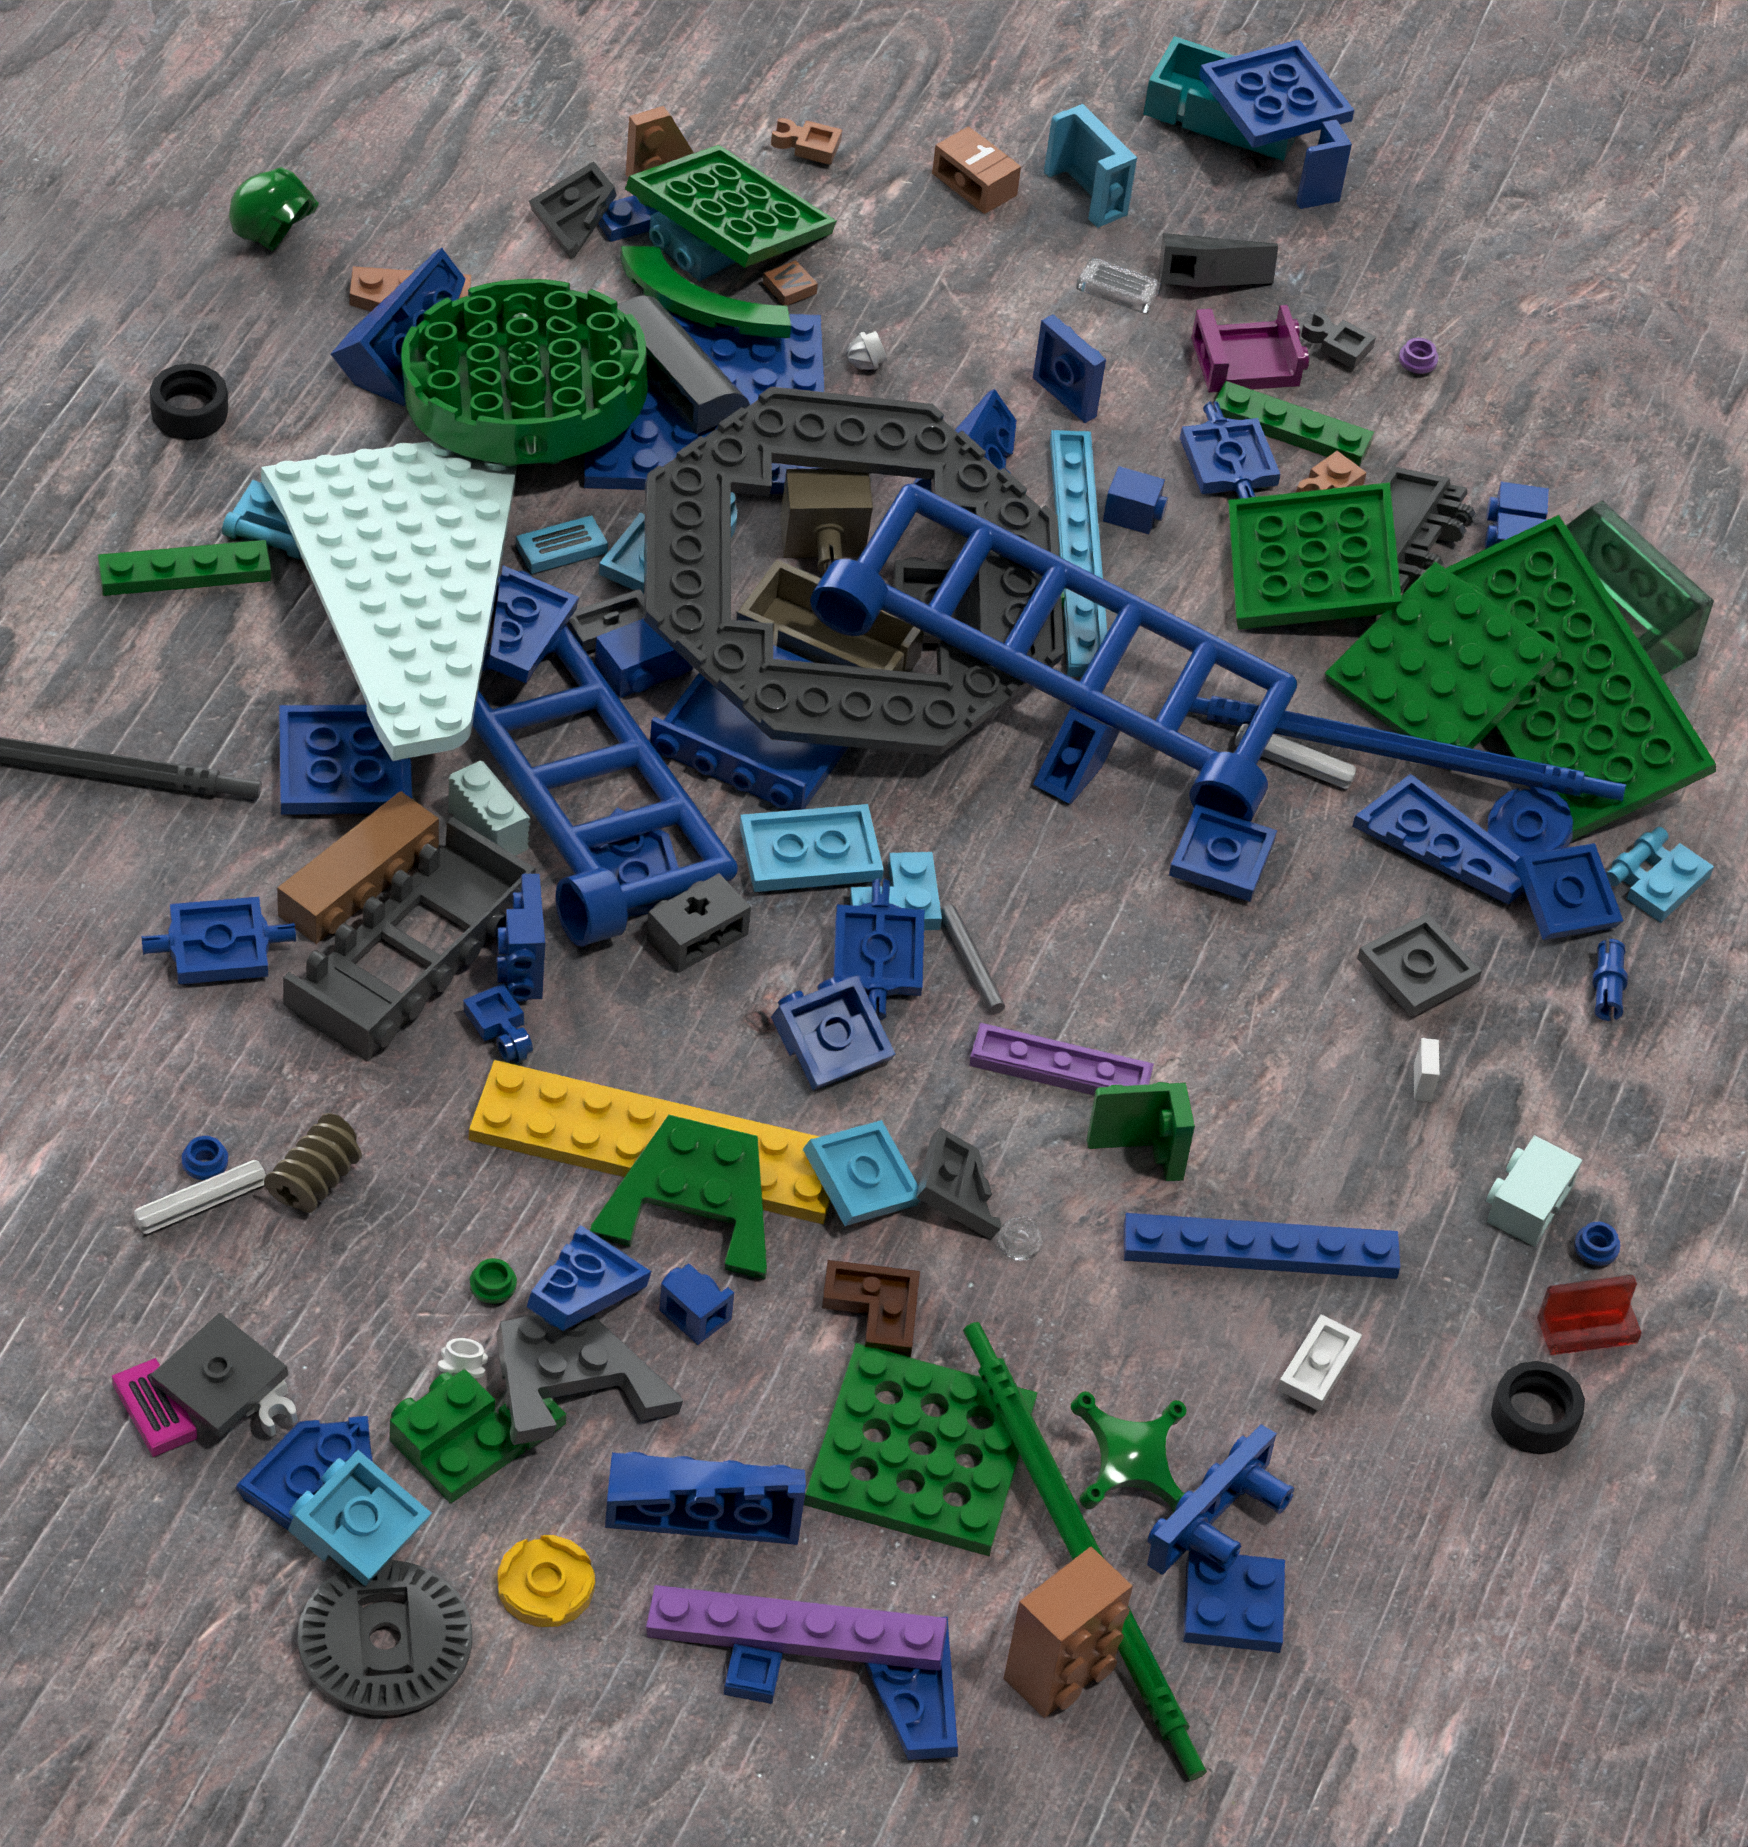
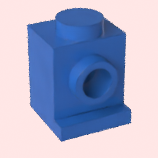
M688 1263L683 1268H674L663 1279L659 1311L699 1345L732 1320L734 1292L729 1287L721 1292L710 1276L699 1273Z

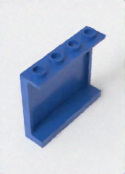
M773 645V659L811 662ZM698 673L664 720L655 716L651 720L650 742L660 755L674 759L696 769L702 774L710 775L734 786L740 791L753 794L771 802L776 807L789 811L802 810L807 807L848 748L845 746L771 740L700 673Z

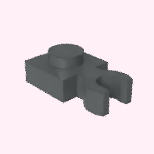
M1315 311L1311 324L1307 322L1303 324L1301 337L1306 341L1322 343L1320 352L1353 369L1374 348L1376 336L1345 320L1335 325L1331 323L1330 318L1326 314Z

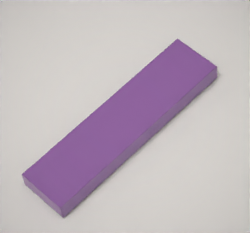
M980 1023L969 1066L1095 1096V1090L1099 1087L1111 1085H1149L1154 1064Z

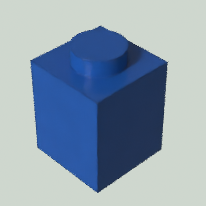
M1118 466L1107 494L1103 522L1150 534L1155 519L1162 521L1167 508L1168 497L1162 496L1165 479Z

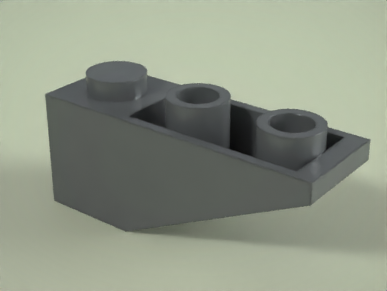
M1163 233L1158 269L1161 284L1193 287L1274 283L1278 244Z

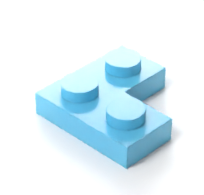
M889 853L888 868L891 883L889 904H894L901 908L924 909V930H940L942 916L933 853ZM851 887L850 905L859 906L872 902V887Z

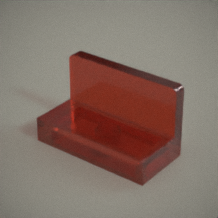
M1634 1275L1549 1286L1537 1319L1550 1355L1638 1344L1642 1332L1631 1306V1300L1637 1286Z

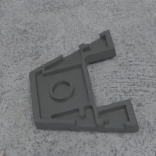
M539 1315L500 1321L496 1337L502 1379L506 1380L508 1394L506 1409H510L512 1423L510 1438L513 1445L553 1437L557 1424L542 1400L549 1397L553 1398L620 1386L641 1421L679 1414L683 1404L681 1396L594 1315L564 1331L549 1325Z

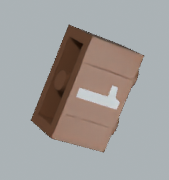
M967 126L935 145L932 174L983 214L1017 196L1021 166L971 127Z

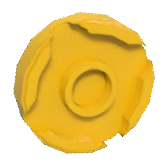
M540 1535V1539H534L529 1542L528 1538L517 1542L503 1556L497 1575L498 1596L505 1609L519 1621L536 1627H559L577 1619L589 1607L595 1592V1573L591 1566V1560L585 1550L569 1539L556 1535Z

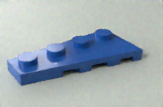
M1409 774L1354 817L1352 827L1506 904H1510L1525 892L1515 865V861L1520 857L1412 774Z

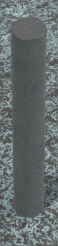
M954 905L944 906L941 909L942 920L989 1013L994 1015L1002 1012L1005 1004Z

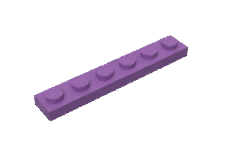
M655 1585L646 1630L647 1638L733 1647L734 1644L779 1653L940 1671L947 1632V1618Z

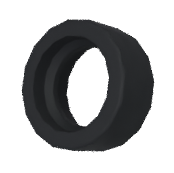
M192 363L174 365L162 370L153 379L150 387V410L153 422L161 431L177 438H203L215 433L225 423L228 415V391L225 380L218 372L209 367ZM185 393L201 394L212 400L208 405L189 410L176 408L167 403L170 398Z
M1541 1361L1519 1363L1507 1370L1499 1381L1492 1402L1491 1417L1497 1432L1507 1443L1525 1452L1535 1454L1552 1453L1569 1445L1576 1435L1584 1414L1585 1398L1580 1384L1569 1372L1562 1368ZM1523 1391L1542 1392L1559 1403L1564 1410L1565 1416L1563 1420L1553 1424L1545 1425L1531 1422L1515 1410L1512 1406L1511 1398L1516 1393Z

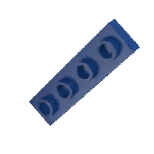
M1260 1424L1247 1438L1241 1436L1231 1448L1228 1458L1221 1465L1215 1463L1210 1467L1203 1478L1202 1485L1195 1492L1187 1491L1179 1500L1175 1512L1167 1520L1161 1518L1157 1521L1147 1539V1542L1151 1545L1147 1566L1163 1575L1186 1550L1189 1551L1191 1549L1217 1563L1224 1570H1228L1233 1565L1240 1553L1241 1543L1231 1539L1212 1526L1214 1521L1240 1495L1245 1493L1267 1505L1277 1514H1281L1292 1500L1294 1487L1287 1485L1265 1470L1270 1464L1277 1433Z

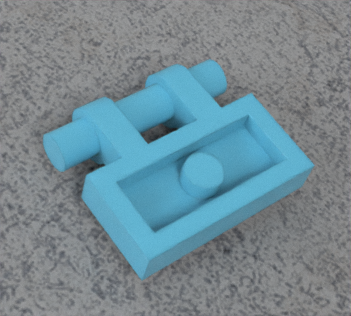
M1656 827L1651 833H1643L1634 842V848L1629 853H1621L1614 859L1612 868L1606 874L1612 886H1618L1622 881L1629 884L1631 888L1627 900L1661 923L1711 877L1714 866L1681 843L1669 852L1662 847L1669 839L1667 831L1662 827ZM1645 860L1654 866L1648 872L1640 867Z

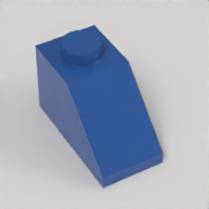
M1070 708L1033 785L1072 804L1103 767L1120 731L1078 709Z

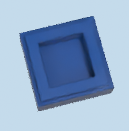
M734 1644L724 1687V1695L772 1704L783 1653Z

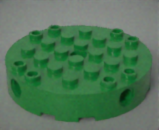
M514 279L471 287L468 289V296L453 302L447 297L423 313L424 320L417 327L411 326L402 346L401 360L404 378V397L406 408L415 425L432 441L446 449L470 458L501 463L504 466L534 463L556 464L563 459L594 450L625 431L635 421L646 401V341L640 324L631 313L626 315L617 308V301L593 289H590L587 294L570 290V283L547 279Z

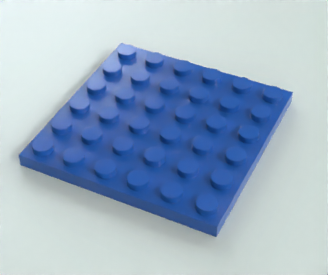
M668 311L742 392L750 405L758 400L759 394L771 386L825 392L821 315L789 314L791 322L790 338H771L739 334V327L718 323L716 328L708 327ZM647 379L646 401L635 421L616 438L594 450L584 453V488L645 490L646 477L650 471L659 465L663 467L676 458L677 452L698 437H706L717 429L718 425L696 434ZM772 463V487L770 494H783L786 469H812L816 467Z

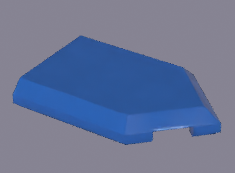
M617 807L610 816L626 811ZM660 829L590 849L601 867L608 869L616 877L620 885L679 868L670 836ZM661 901L627 910V915L630 917L648 914V911L652 910Z
M368 1416L348 1417L346 1422L320 1424L319 1420L298 1422L236 1485V1490L245 1501L288 1530L294 1518L289 1514L292 1506L306 1491L309 1490L313 1495L316 1494L324 1485L321 1481L322 1476L338 1458L346 1462L359 1450L373 1462Z

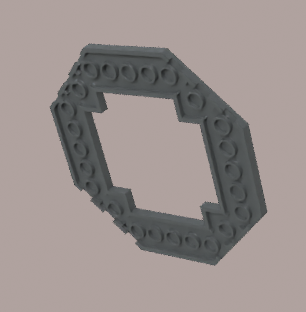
M771 386L759 394L758 400L745 409L741 407L718 423L717 429L706 437H698L677 452L676 458L663 467L657 466L647 474L645 481L644 621L771 740L941 755L1030 686L940 640L937 647V675L773 659L772 623L731 620V492L769 496L772 487V463L930 479L932 493L1059 556L1057 515L1046 505L1042 508L1026 495L1027 488L1005 468L999 470L984 457L986 451L965 432L960 431L957 433L943 420L944 414L933 404ZM990 550L975 575L977 630L1004 643L1043 576ZM1061 596L1027 653L1028 656L1051 668L1061 661L1064 653Z

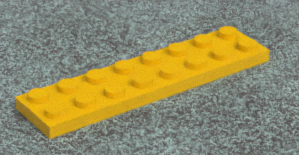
M497 1060L493 1061L469 1128V1141L625 1177L669 1114L758 1136L762 1205L764 1211L824 1225L831 1201L803 1151L804 1146L810 1139L820 1136Z

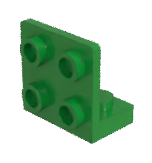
M1157 1082L1149 1085L1131 1086L1111 1085L1097 1088L1095 1090L1086 1139L1088 1148L1153 1146L1155 1163L1162 1164L1165 1181H1183L1195 1129L1186 1082Z

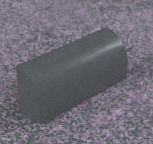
M637 296L617 304V308L624 314L631 313L635 317L644 333L647 379L696 434L717 426L718 423L741 407L745 409L750 406L748 399L656 298Z

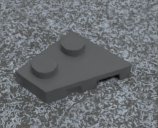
M593 161L529 200L534 214L569 258L572 259L578 254L617 194L614 185Z
M939 1127L930 1138L916 1198L990 1240L1001 1229L1000 1218L992 1217L987 1205L992 1192L989 1182L983 1174L984 1166L979 1149Z

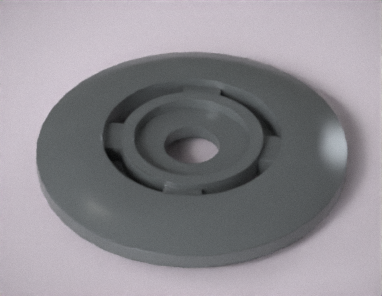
M390 1560L366 1587L345 1569L327 1579L310 1597L301 1614L298 1626V1649L300 1660L308 1677L321 1693L333 1702L365 1714H403L421 1709L435 1702L457 1683L470 1658L472 1624L464 1601L445 1579L425 1567L410 1562ZM376 1601H395V1602H376ZM368 1603H372V1604H370V1605H367V1606L364 1607V1608L362 1607L363 1605H366V1604H368ZM389 1626L399 1632L401 1639L391 1649H380L374 1646L370 1640L372 1632L379 1627Z

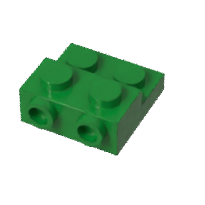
M463 1369L454 1376L450 1372L442 1373L431 1383L427 1395L418 1401L411 1397L402 1400L391 1414L389 1441L450 1504L525 1452L526 1443L513 1445L510 1438L511 1426L495 1411V1399L466 1369Z

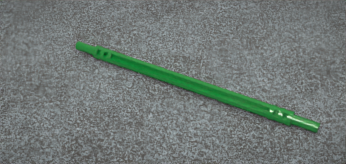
M979 1322L967 1325L963 1332L981 1366L978 1373L1072 1559L1074 1560L1090 1546L1103 1557L1004 1359L997 1358ZM1130 1610L1124 1621L1122 1629L1123 1639L1118 1646V1650L1163 1740L1170 1741L1190 1781L1196 1780L1205 1775L1207 1770L1187 1733L1190 1726Z

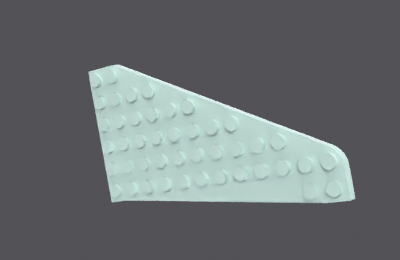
M434 441L413 444L399 443L394 447L374 450L360 449L355 453L336 456L321 455L316 459L297 462L282 461L276 465L261 467V482L288 524L366 701L367 714L379 740L393 761L453 750L464 744L470 737L516 483L517 466H504L501 463L470 458L446 449Z

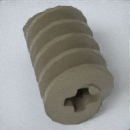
M333 1113L323 1114L318 1123L309 1129L307 1135L298 1141L296 1148H292L286 1154L285 1159L281 1160L274 1167L273 1172L268 1173L264 1178V1185L269 1193L286 1206L297 1208L306 1213H312L318 1206L317 1200H324L329 1194L328 1188H335L340 1182L339 1176H346L351 1170L350 1164H357L362 1158L361 1150L356 1143L357 1136L354 1129L339 1115Z

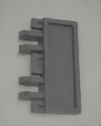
M1392 466L1381 483L1390 482L1401 592H1403L1435 561L1444 566L1441 556L1439 557L1433 552L1429 553L1437 539L1448 542H1461L1467 531L1465 526H1471L1477 514H1475L1473 507L1466 505V503L1462 504L1467 495V487L1450 484V478Z

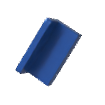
M1337 119L1322 122L1318 145L1308 147L1306 150L1296 200L1300 209L1340 201L1352 143Z

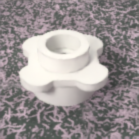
M456 1338L448 1341L446 1347L442 1348L441 1356L444 1359L438 1362V1369L441 1372H450L454 1376L463 1369H466L473 1378L484 1376L485 1369L482 1365L487 1363L488 1356L484 1353V1348L480 1343L471 1339Z

